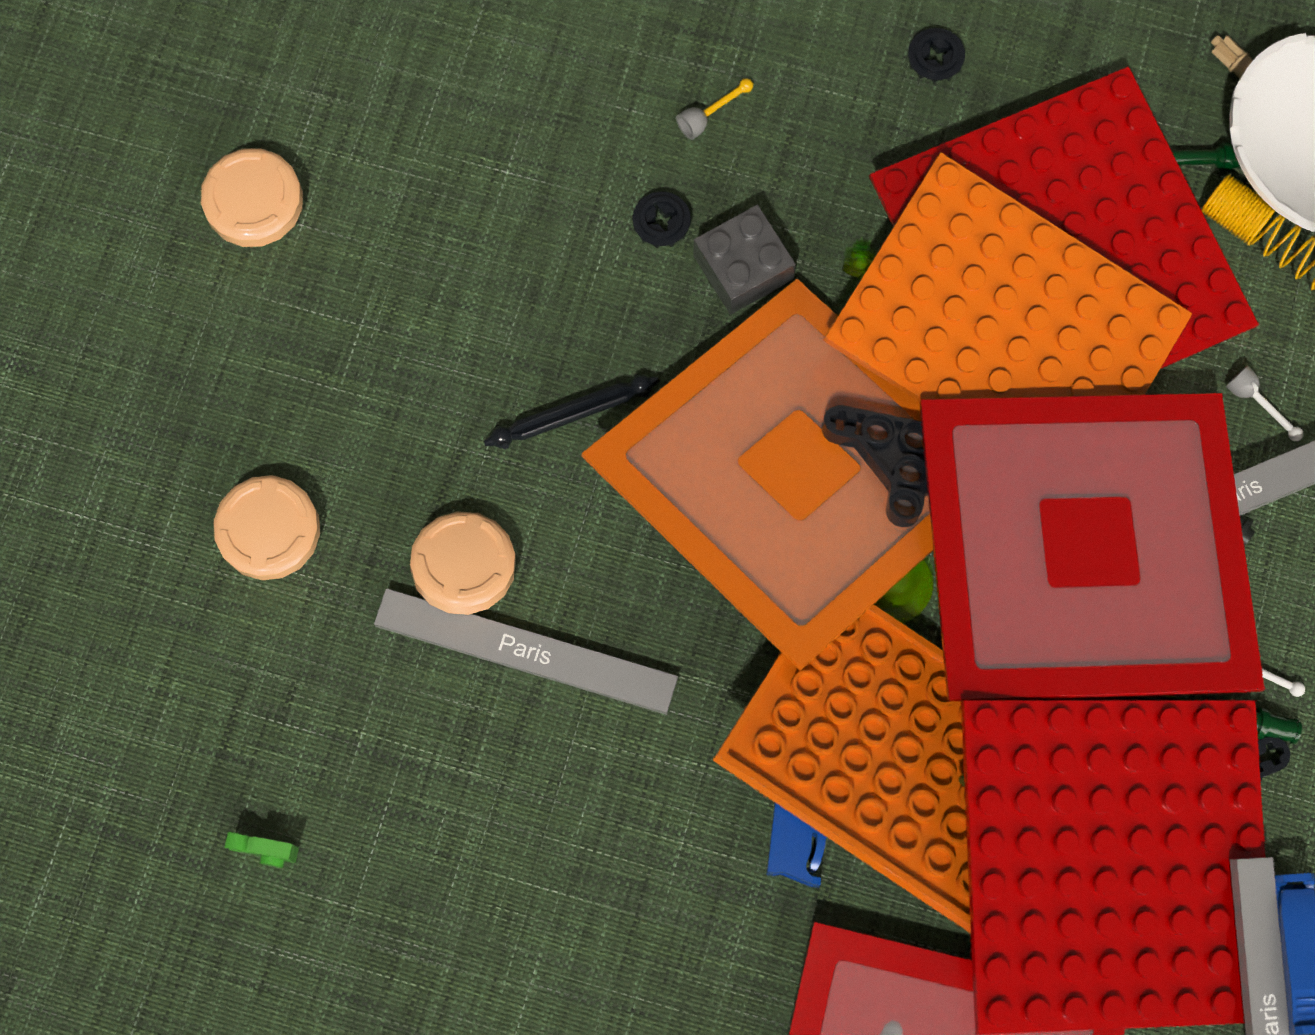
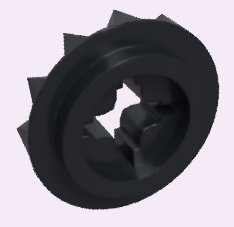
M926 29L918 33L909 45L907 56L910 62V69H914L920 79H930L934 84L939 80L945 79L949 82L955 74L960 73L964 64V45L954 33L946 29ZM930 47L936 54H944L941 61L942 66L935 59L927 60L931 53Z
M663 191L654 192L643 197L636 205L632 217L634 232L638 234L643 243L647 242L656 248L660 246L673 247L676 242L685 238L691 224V215L686 203L677 195ZM656 209H658L660 214L662 213L664 218H672L667 221V231H664V228L662 229L659 224H652L656 221Z

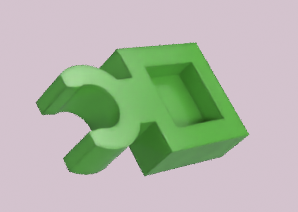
M228 832L224 847L231 851L260 856V864L283 868L284 861L296 863L299 850L297 846L291 843L255 836L250 837Z

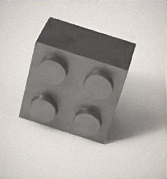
M758 205L694 239L693 256L730 315L794 280L796 264Z

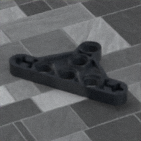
M843 405L831 407L826 412L822 423L824 437L834 444L855 448L888 490L886 516L892 524L898 527L914 525L922 512L925 496L928 495L924 447H911L906 443L905 435L917 433L922 436L921 421ZM836 419L843 420V430L836 429ZM857 422L862 423L859 435L855 434ZM872 425L881 426L886 430L887 437L883 440L873 439L869 436L867 428ZM904 466H911L918 471L920 478L916 481H907L901 477L899 469ZM899 500L909 501L913 505L915 512L909 516L901 515L896 511L894 503Z

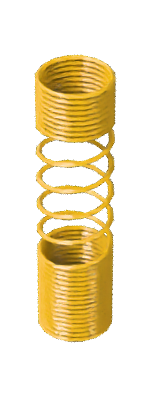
M1228 174L1222 180L1201 209L1204 215L1213 219V222L1216 221V224L1219 223V226L1222 225V228L1237 236V239L1240 238V241L1243 240V243H1246L1247 246L1256 243L1279 221L1264 248L1263 257L1272 254L1296 230L1280 259L1279 268H1283L1290 263L1311 241L1313 242L1295 273V279L1301 278L1315 265L1314 260L1300 273L1315 246V235L1309 238L1284 262L1302 227L1298 225L1293 227L1268 251L1285 217L1279 215L1258 235L1275 210L1258 193L1243 185V182L1240 183V180L1237 181V178H1234L1231 174ZM1315 278L1311 284V290H1315Z

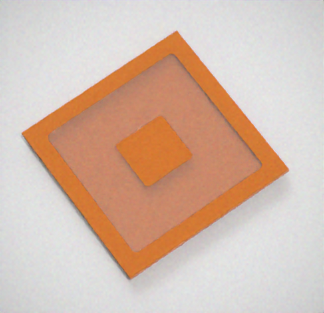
M796 279L582 453V457L801 671L933 551L928 495L925 496L922 512L914 525L909 527L894 525L886 516L888 490L853 447L829 442L822 433V423L826 412L831 407L837 405L921 421L919 401L824 342V337L838 315L801 281ZM836 419V429L843 430L845 427L843 420ZM857 422L855 434L859 435L862 423ZM872 425L867 428L869 436L873 439L883 440L887 437L886 430L881 426ZM909 433L905 435V441L911 447L920 448L923 446V437L919 434ZM904 466L899 469L901 477L907 481H916L920 478L918 471L911 466ZM899 500L894 503L896 511L901 515L909 516L915 512L913 505L909 501Z

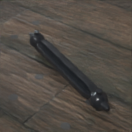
M635 374L631 383L620 382L517 420L509 428L497 425L491 435L483 441L484 445L508 449L513 440H525L629 401L634 395L646 398L649 396L652 387L660 382L659 378Z

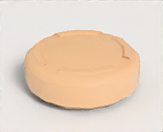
M262 148L240 149L223 156L209 169L201 188V206L211 228L225 241L241 247H262L280 240L295 226L302 211L303 190L293 167L279 154Z
M273 475L252 477L234 486L220 502L214 518V538L223 558L242 575L259 580L283 578L301 569L313 555L320 536L319 514L308 494L293 481Z
M457 511L437 517L420 531L412 545L410 569L417 591L430 605L447 613L469 615L489 609L505 596L514 580L515 551L509 535L496 521L479 513Z

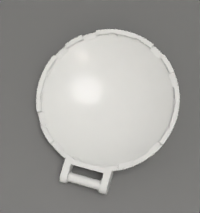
M1301 33L1277 41L1267 47L1245 69L1236 85L1231 101L1229 115L1230 134L1238 163L1247 180L1259 196L1277 213L1289 221L1315 232V35L1306 36V33Z

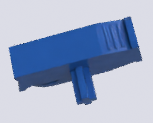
M775 802L766 875L784 876L808 887L819 888L821 878L809 874L806 864L812 848V837H814L815 849L808 870L814 873L817 871L823 857L826 836Z
M1315 874L1275 876L1289 1032L1290 1035L1315 1034ZM1287 882H1303L1302 884H1287Z

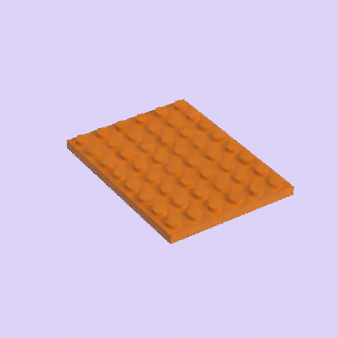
M940 152L823 341L919 402L923 399L1145 395L1193 313Z
M873 605L801 671L780 652L714 756L713 761L971 933L965 788L958 780L964 773L961 701H947L943 650L876 605Z

